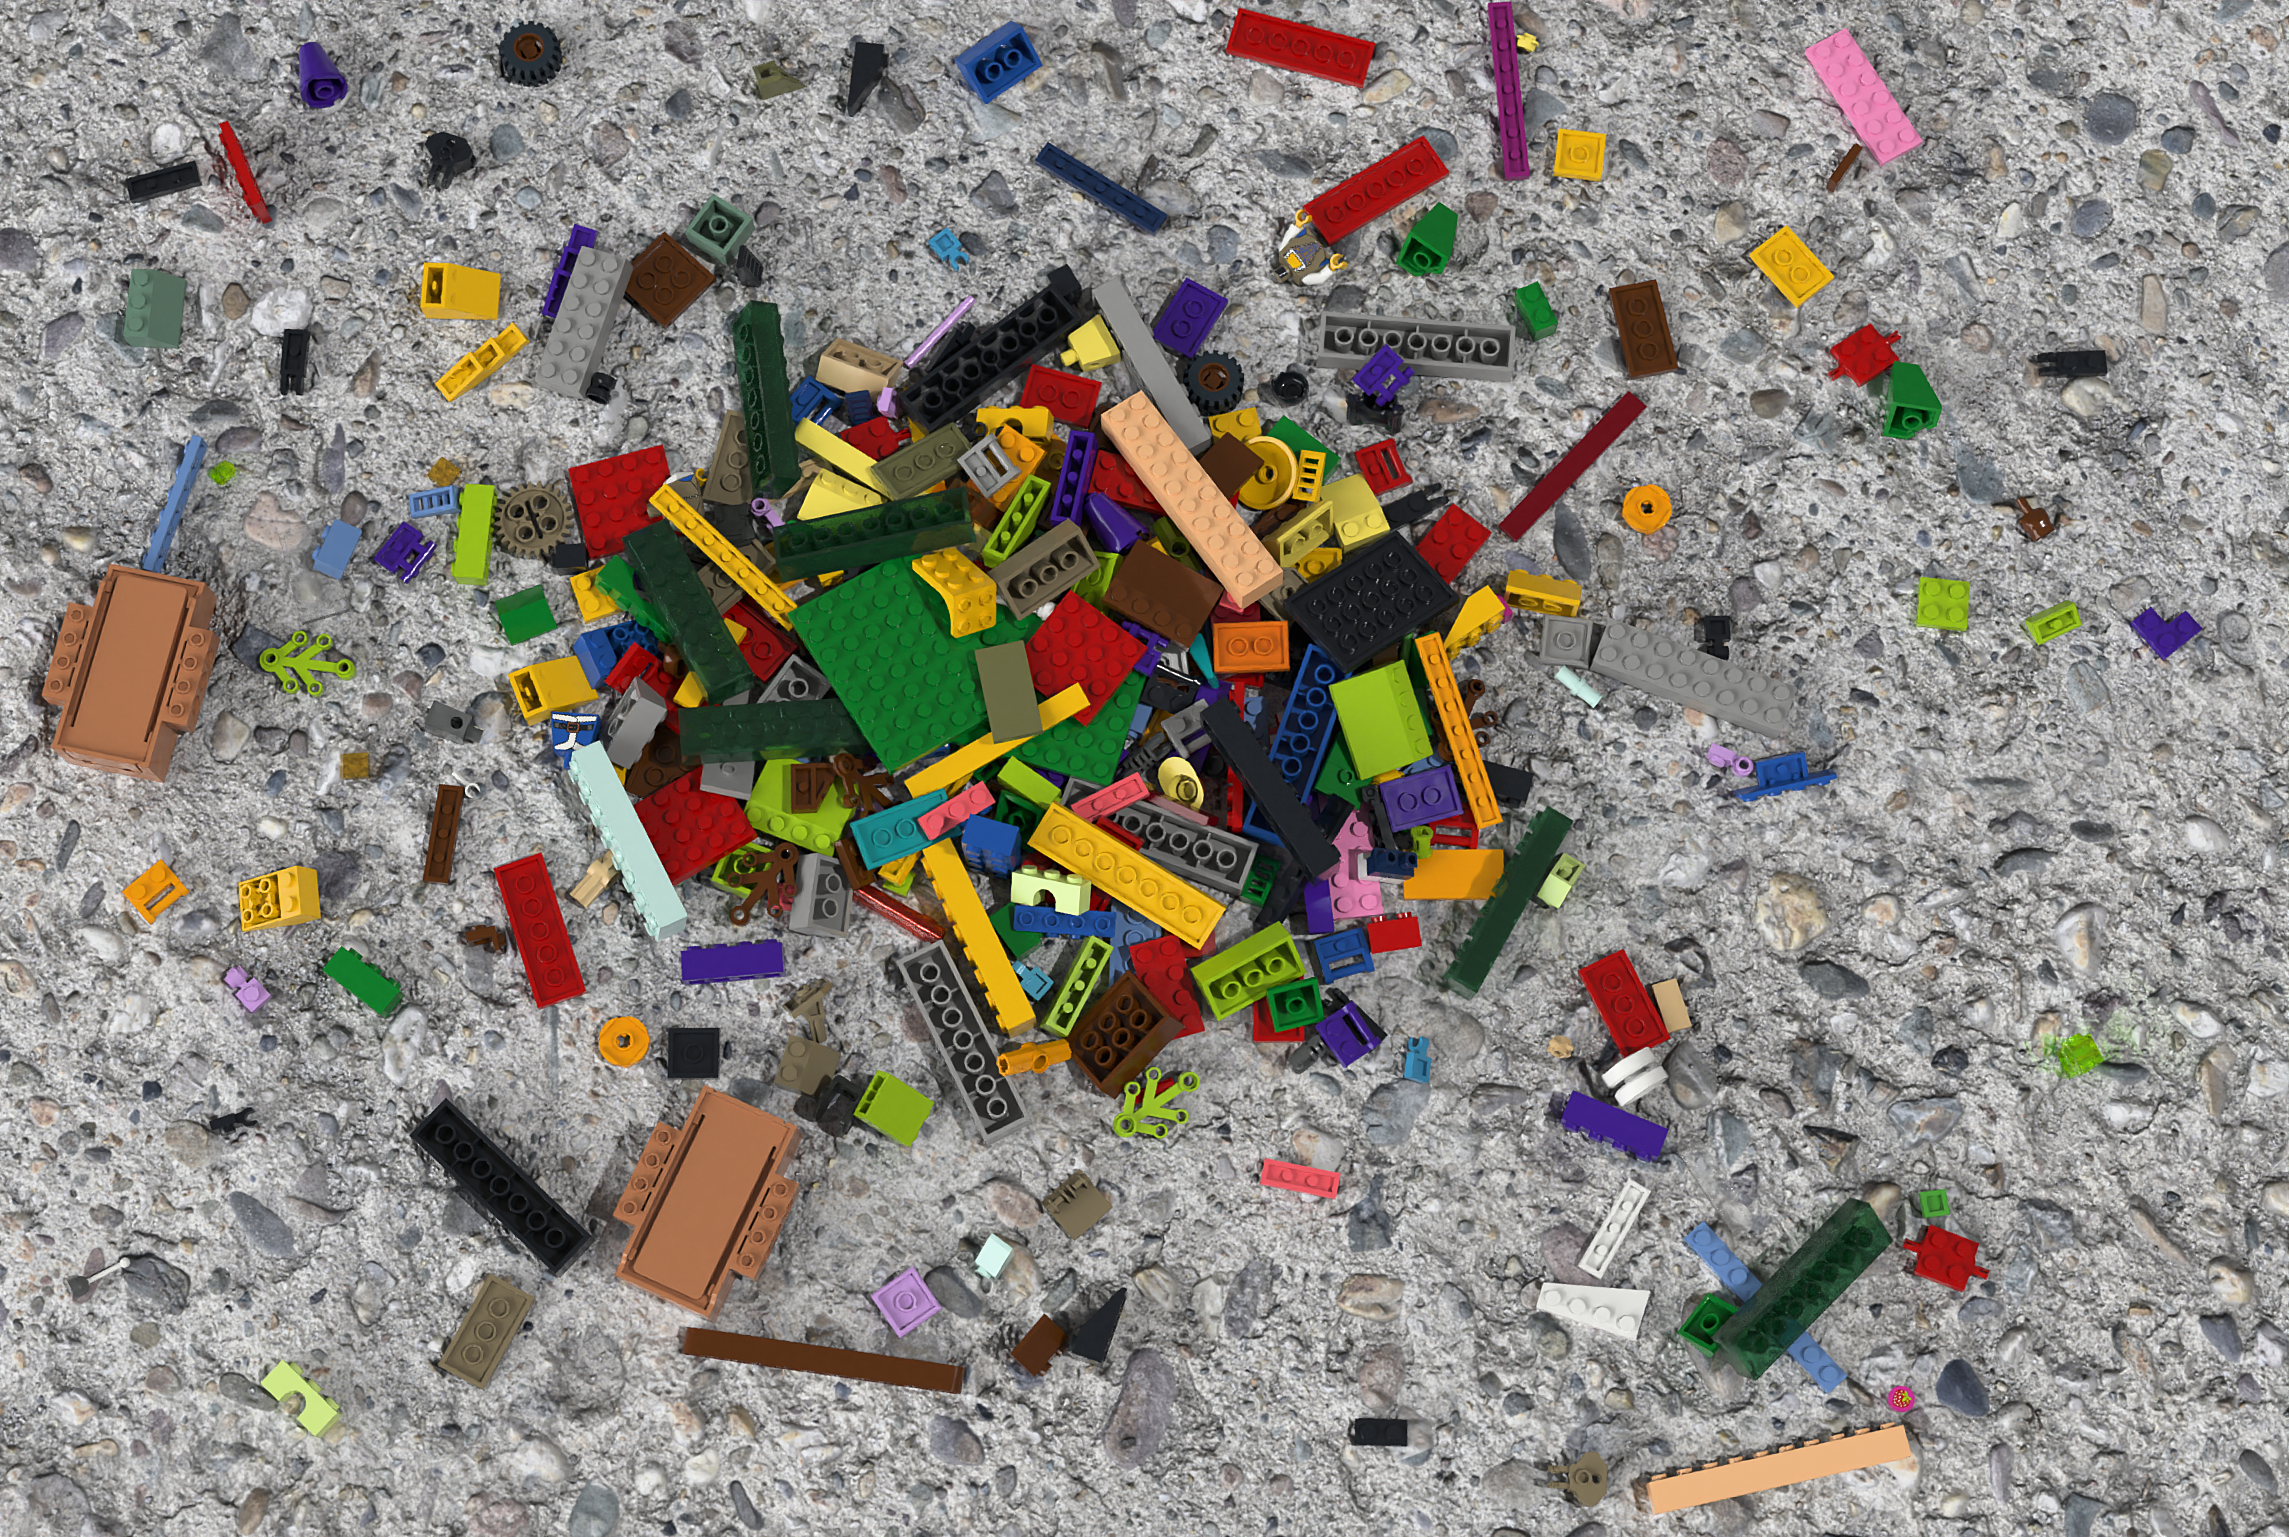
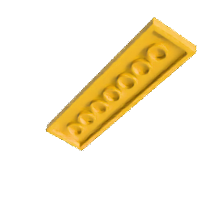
M1055 800L1027 843L1075 874L1081 875L1086 880H1091L1093 885L1199 950L1227 907Z

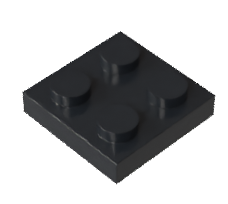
M669 1028L668 1080H719L721 1029Z

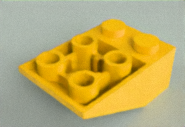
M424 262L420 308L425 318L498 320L501 274L451 263Z
M1488 585L1467 598L1443 644L1449 661L1458 657L1461 654L1460 650L1468 646L1471 648L1481 640L1480 637L1485 633L1492 634L1501 627L1500 623L1503 620L1505 607Z
M576 655L529 665L508 674L524 718L529 726L550 719L551 711L567 712L599 699L596 689H591Z
M296 865L238 883L243 932L297 925L321 918L316 869Z

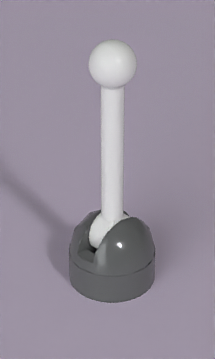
M124 1257L120 1260V1263L88 1279L83 1276H75L68 1280V1284L75 1297L79 1298L88 1292L90 1283L121 1267L127 1268L130 1265V1260Z

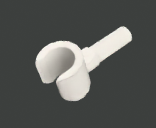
M458 771L452 773L465 788V794L468 798L474 799L468 794L469 789L472 787L477 788L481 792L477 784L466 781Z

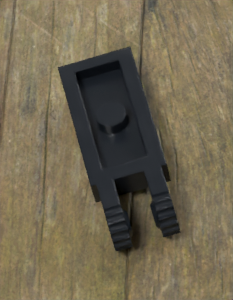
M284 329L280 366V391L282 395L289 393V377L296 378V395L302 396L304 393V378H306L311 335L309 330Z
M2105 350L2048 352L2037 355V361L2040 363L2055 362L2056 367L2047 366L2040 368L2039 376L2099 377L2106 376L2108 373Z
M1439 482L1424 490H1419L1383 508L1382 511L1390 527V533L1432 514L1434 510L1447 504L1450 500L1446 495L1439 497L1432 503H1429L1427 497L1438 493L1442 489Z
M1337 987L1332 991L1334 996L1344 1005L1351 1002ZM1324 998L1321 1001L1322 1005L1331 1014L1338 1011L1330 1000ZM1357 1005L1356 1010L1374 1036H1378L1383 1042L1388 1037V1034ZM1345 1015L1342 1017L1361 1046L1367 1044L1349 1016ZM1375 1047L1368 1053L1371 1054L1377 1047Z

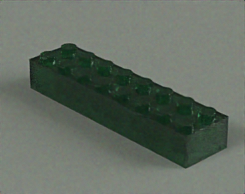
M750 300L731 321V330L753 497L780 500L801 479L802 475L798 462L799 448L795 440L796 425L792 417L793 403L789 395L790 381L787 378L786 372L787 359L784 356L783 350L784 337L781 335L780 328L781 315L778 313L777 303Z
M966 486L772 527L775 561L783 583L977 542L972 505Z
M667 518L622 537L623 549L632 568L635 569L638 579L708 706L712 707L754 688V676L750 666Z
M840 698L678 708L681 765L835 756L840 753H875Z
M1549 806L1543 811L1538 810L1533 815L1527 826L1530 832L1526 831L1524 836L1520 838L1515 847L1518 853L1514 852L1512 857L1508 859L1503 868L1506 874H1502L1491 889V892L1495 893L1494 896L1490 895L1479 910L1482 917H1477L1467 932L1470 938H1466L1455 953V956L1458 957L1457 961L1453 960L1442 976L1446 979L1443 984L1444 987L1468 1001L1477 994L1574 822L1572 819Z
M1850 1197L1712 1336L1737 1375L1757 1381L1894 1241L1869 1202Z

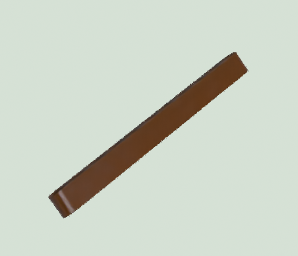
M686 1327L682 1354L950 1394H961L965 1372L964 1367L693 1327Z

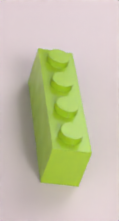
M1031 474L1028 475L983 549L984 565L995 568L1022 549L1052 497L1050 482Z
M465 483L464 492L461 491L459 501L460 506H462V513L457 516L459 537L454 540V552H457L456 561H452L451 575L454 576L458 584L488 585L494 523L496 519L494 513L497 510L499 494L494 485Z
M1093 935L1084 939L1039 1027L1059 1038L1068 1036L1114 947Z

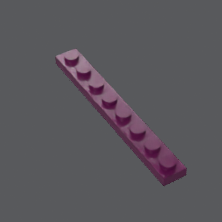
M1511 1L1493 2L1487 4L1505 181L1529 179L1530 172Z

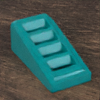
M1199 633L1188 652L1212 688L1216 689L1219 687L1217 675L1214 672V665L1208 645L1202 634Z

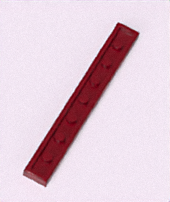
M1628 391L1498 525V528L1517 543L1646 410L1647 406Z

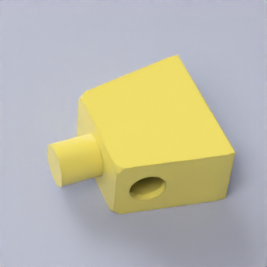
M1100 314L1068 336L1070 349L1059 354L1065 367L1078 362L1083 372L1092 371L1121 361L1120 351Z

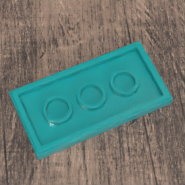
M944 788L850 823L868 871L920 852L949 837L954 839L962 836L961 829L957 825L930 842L917 821L918 818L949 801Z

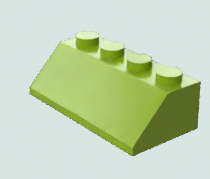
M1279 921L1191 969L1201 993L1218 1021L1266 996L1267 988L1290 983L1307 973L1291 935Z

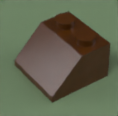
M1043 1314L1010 1355L1018 1365L1035 1379L1039 1375L1044 1377L1053 1366L1050 1364L1056 1355L1061 1357L1069 1348L1067 1344L1069 1336L1046 1314Z

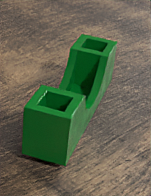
M615 554L597 574L594 582L597 590L601 594L611 597L621 610L631 613L640 625L651 629L660 641H666L668 644L673 643L689 626L692 615L675 601L657 605L648 603L640 598L633 587L635 569Z

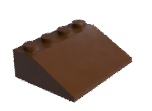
M1137 539L1104 594L1101 604L1133 622H1138L1143 628L1161 634L1162 637L1169 639L1171 644L1188 653L1223 592L1224 587L1142 540Z
M1128 969L1079 1020L1068 1036L1063 1039L1069 1043L1070 1050L1072 1051L1071 1057L1098 1089L1116 1099L1124 1091L1125 1083L1133 1081L1179 1033L1184 1024Z

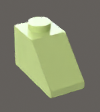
M1564 852L1549 873L1537 896L1546 904L1559 909L1586 865Z

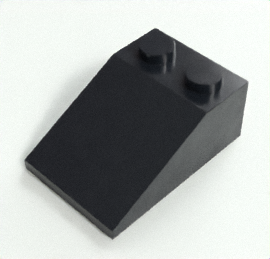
M1121 1287L1080 1328L1078 1334L1073 1333L1069 1344V1350L1072 1351L1073 1359L1103 1368L1128 1295L1127 1288Z

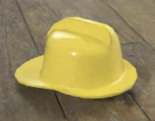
M1180 757L1167 758L1162 762L1158 770V779L1164 793L1196 808H1200L1203 803L1205 787L1190 763Z

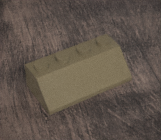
M1068 518L987 572V575L997 583L998 594L1017 620L1021 621L1101 565L1080 527Z

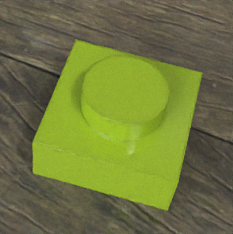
M909 872L901 886L885 880L883 889L907 898L916 874Z

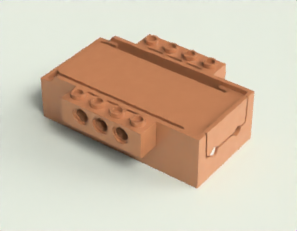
M109 564L107 574L100 582L93 607L69 602L41 695L49 704L63 707L51 748L68 764L160 783L165 782L179 730L190 733L195 731L220 643L219 637L213 631L208 630L217 597L206 583Z
M703 1085L682 1131L658 1121L613 1213L617 1220L635 1227L622 1254V1259L615 1276L631 1286L715 1323L738 1274L754 1282L758 1281L801 1190L798 1183L784 1177L803 1137L799 1128L792 1123H785L783 1119L706 1085Z

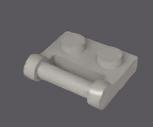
M994 433L987 435L957 459L987 499L991 498L1009 482L1022 474L1019 466H1015L997 443L998 439ZM986 448H990L1007 471L1003 476L1000 475L983 452Z
M1204 698L1161 722V726L1179 756L1184 760L1190 757L1189 754L1212 742L1207 734L1185 746L1181 742L1203 729L1200 725V712L1209 707Z

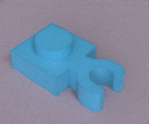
M947 227L928 241L929 246L943 262L948 258L950 259L951 266L955 271H959V266L956 263L957 260L962 259L966 264L969 263L968 255L965 252L959 251L962 249V244Z

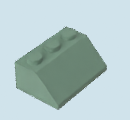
M131 269L123 335L131 347L179 349L187 284L185 279L155 269Z

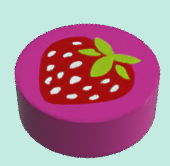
M1906 1386L1894 1387L1887 1396L1889 1407L1898 1413L1910 1410L1915 1402L1913 1392Z

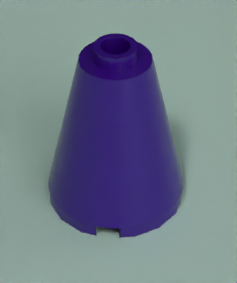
M307 42L300 47L299 74L302 100L306 101L310 107L320 109L335 105L334 101L339 98L342 101L348 92L347 81L323 47L317 42Z
M1095 491L1085 499L1084 509L1104 552L1122 555L1134 546L1137 539H1142L1139 536L1142 532L1145 535L1149 532L1144 525L1104 492L1098 494Z

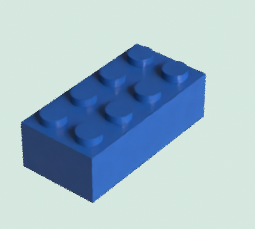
M970 814L961 841L966 865L975 873L984 874V871L993 873V876L1000 880L1007 881L1008 878L1012 879V872L1018 870L1023 854L1019 827Z

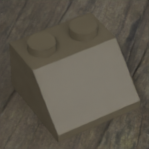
M790 1034L774 1083L779 1089L820 1100L818 1099L820 1092L825 1086L829 1087L834 1078L841 1053L817 1042Z

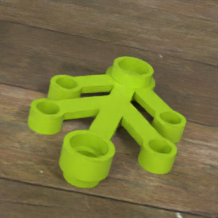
M296 631L291 641L279 649H266L262 652L259 659L260 665L265 671L277 674L283 682V688L289 694L297 693L300 685L296 679L290 678L284 667L294 668L307 685V690L313 697L321 696L324 692V687L313 678L308 670L336 673L344 681L353 679L357 671L353 662L348 659H342L338 663L311 660L323 650H329L332 647L333 640L328 634H320L317 637L316 643L297 657H286L298 647H304L309 642L305 632ZM299 636H304L302 642H297ZM323 639H329L326 645H321ZM269 657H276L274 662L268 663ZM343 665H348L347 671H340ZM289 683H295L293 689L287 688ZM314 686H320L317 692H312Z
M1155 1066L1148 1067L1145 1071L1147 1083L1142 1107L1133 1112L1135 1098L1140 1093V1085L1132 1080L1125 1083L1124 1091L1126 1097L1123 1112L1118 1113L1113 1119L1112 1125L1115 1133L1121 1137H1130L1135 1132L1151 1134L1159 1139L1166 1137L1168 1128L1165 1124L1157 1122L1151 1125L1139 1121L1146 1116L1174 1120L1178 1124H1185L1189 1119V1114L1185 1109L1177 1108L1173 1110L1162 1108L1161 1106L1183 1091L1193 1092L1197 1090L1200 1085L1199 1076L1192 1071H1184L1180 1074L1177 1083L1155 1097L1157 1082L1162 1074L1159 1068ZM1151 1070L1157 1071V1076L1154 1079L1149 1077ZM1187 1076L1192 1078V1082L1189 1085L1184 1084V1079ZM1131 1084L1136 1085L1134 1093H1129L1128 1087ZM1179 1112H1184V1119L1180 1121L1177 1120V1114ZM1123 1120H1128L1129 1126L1123 1129L1121 1127V1122ZM1159 1126L1164 1128V1132L1161 1135L1156 1134V1128Z

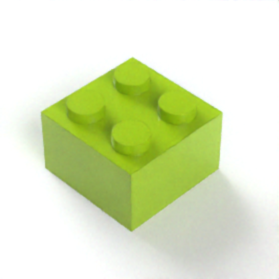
M750 842L719 860L711 879L714 887L746 899L758 883L732 888L727 882L728 875L732 872H737L741 875L769 870L774 862L761 863L754 868H748L744 865L742 859L747 852L762 854L774 851ZM749 856L746 860L747 864H753L755 857ZM732 877L731 883L733 885L738 884L739 877ZM765 893L758 900V904L762 903Z

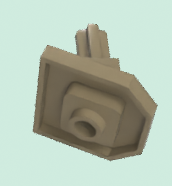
M1281 567L1283 570V584L1258 599L1261 603L1259 606L1260 618L1264 617L1267 619L1273 615L1278 621H1288L1289 628L1295 620L1282 607L1283 600L1310 583L1294 567Z
M825 977L811 984L806 983L796 990V995L782 1005L784 1010L794 1019L801 1014L809 1022L812 1041L817 1043L827 1040L823 1018H826L822 998L833 985Z

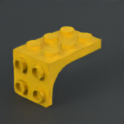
M947 548L942 552L924 555L922 558L912 560V569L944 598L950 613L952 636L955 638L962 637L995 625L997 583L956 548Z

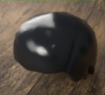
M1296 371L1281 372L1275 380H1271V391L1278 403L1284 406H1296L1307 397L1309 384L1301 373Z

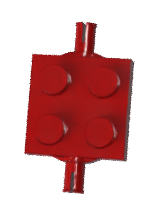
M1870 323L1831 347L1830 352L1838 361L1839 367L1828 372L1829 378L1835 381L1845 374L1860 388L1893 367L1894 361L1900 360L1891 349L1892 344L1901 340L1900 333L1898 334V331L1895 330L1887 337H1883Z
M884 415L840 432L844 442L877 462L900 451L899 441L912 437L909 428L895 433Z
M1929 1225L1921 1243L1907 1238L1903 1242L1902 1248L1916 1253L1914 1275L1962 1293L1971 1275L1978 1276L1984 1280L1989 1275V1269L1975 1265V1255L1979 1243L1944 1229Z

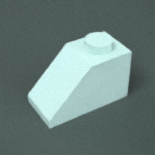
M992 1233L975 1260V1264L978 1266L976 1271L988 1280L991 1276L997 1280L1014 1258L1013 1248Z

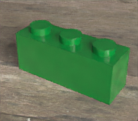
M1284 415L1266 435L1286 443L1293 451L1298 465L1301 450L1326 453L1322 486L1326 484L1340 467L1341 458ZM1306 459V463L1318 464L1319 462L1318 459ZM1305 468L1306 473L1316 474L1317 469ZM1305 478L1309 483L1314 484L1315 479Z
M341 946L322 970L386 1019L405 996L399 990L402 986L391 977L386 980L380 976L382 970L370 962L368 966L361 961L363 956L353 948L347 951Z

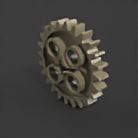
M529 481L528 487L525 489L519 484L518 492L510 489L512 495L510 498L502 496L505 505L497 504V507L502 512L494 513L495 518L500 520L495 522L494 526L496 529H500L496 534L498 538H502L501 543L503 546L508 545L510 553L516 550L517 556L521 557L525 552L528 560L531 559L532 554H536L538 560L541 559V553L543 552L550 557V549L555 550V545L559 543L566 544L564 536H572L567 528H574V524L570 520L575 518L573 512H570L572 509L571 504L566 503L568 500L566 495L560 496L559 488L552 492L551 484L543 488L541 481H539L537 486L533 487L531 481ZM542 501L547 502L544 508H536L538 503ZM526 502H530L531 508L536 516V520L543 534V539H539L537 531L532 523L531 516L525 505ZM524 511L520 518L513 517L515 512ZM547 524H556L552 530H545ZM532 532L531 538L522 539L524 533Z

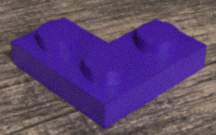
M2152 607L2148 608L2130 623L2163 661L2202 630L2201 626L2187 611H2184L2167 625Z

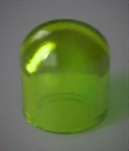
M221 461L210 471L212 479L219 485H225L236 473L234 465L229 461Z

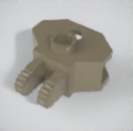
M1588 1451L1575 1464L1568 1466L1548 1465V1472L1555 1474L1568 1473L1567 1483L1560 1481L1548 1482L1547 1488L1567 1490V1492L1574 1494L1582 1507H1594L1607 1493L1608 1466L1598 1452ZM1592 1476L1598 1478V1484L1592 1481Z

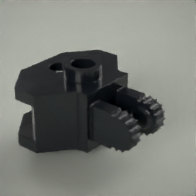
M443 131L428 136L425 146L431 156L432 163L427 178L428 184L434 185L441 172L444 173L441 186L444 189H448L453 178L458 177L459 173L474 169L477 159L465 138Z

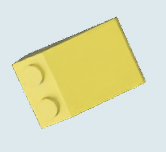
M1362 472L1321 487L1320 501L1331 500L1333 502L1334 535L1340 548H1342L1343 555L1372 545L1389 535L1390 527L1382 508Z

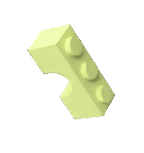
M1023 865L1022 868L1012 872L1010 902L1034 906L1044 901L1045 890L1047 889L1052 892L1056 899V911L1079 916L1090 909L1091 880L1082 879L1081 875H1062L1058 870L1051 869L1045 871L1037 870V867L1034 865Z
M282 1360L262 1380L261 1384L278 1401L283 1403L292 1395L302 1393L306 1399V1407L297 1419L314 1436L322 1438L343 1416L338 1411L340 1405L330 1396L326 1399L320 1393L322 1388L312 1378L307 1381L301 1375L304 1370L296 1362L292 1361L289 1363Z

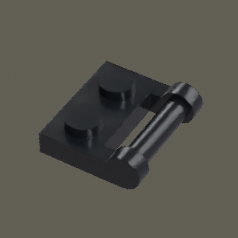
M1160 660L1152 677H1147L1140 701L1175 715L1191 705L1202 683V677L1183 673L1164 665V661ZM1162 674L1189 686L1185 692L1157 680L1158 676Z

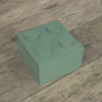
M712 194L685 232L691 244L726 266H729L739 252V246L744 245L755 231L752 217L717 195Z

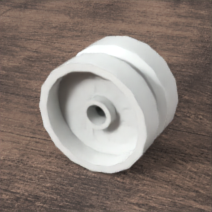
M1645 1047L1622 1059L1602 1076L1608 1088H1616L1625 1083L1614 1096L1621 1107H1625L1638 1100L1669 1077L1662 1066H1655L1647 1071L1645 1070L1656 1059L1650 1047Z

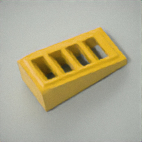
M1301 450L1298 480L1293 490V499L1313 502L1320 501L1326 453ZM1306 459H1318L1319 462L1318 464L1306 463ZM1305 468L1317 469L1316 474L1306 473ZM1304 478L1315 479L1314 484L1305 483L1303 480ZM1302 487L1311 488L1313 491L1312 493L1302 492Z

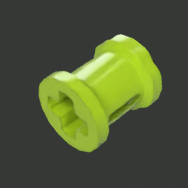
M1416 826L1411 829L1413 846H1411L1410 852L1416 853L1418 859L1429 858L1432 855L1430 839L1433 837V830L1427 826Z

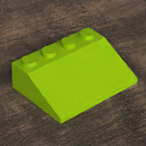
M1404 660L1385 662L1329 685L1359 781L1433 755Z
M772 751L744 810V814L753 828L833 858L839 857L834 843L846 839L850 823L857 808L856 806L848 809L844 806L843 797L846 795L842 778L836 776L817 813L792 814L791 764L804 763ZM853 782L855 792L860 798L858 786Z

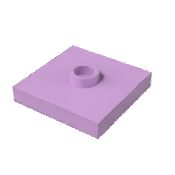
M914 1266L870 1295L900 1339L943 1309Z

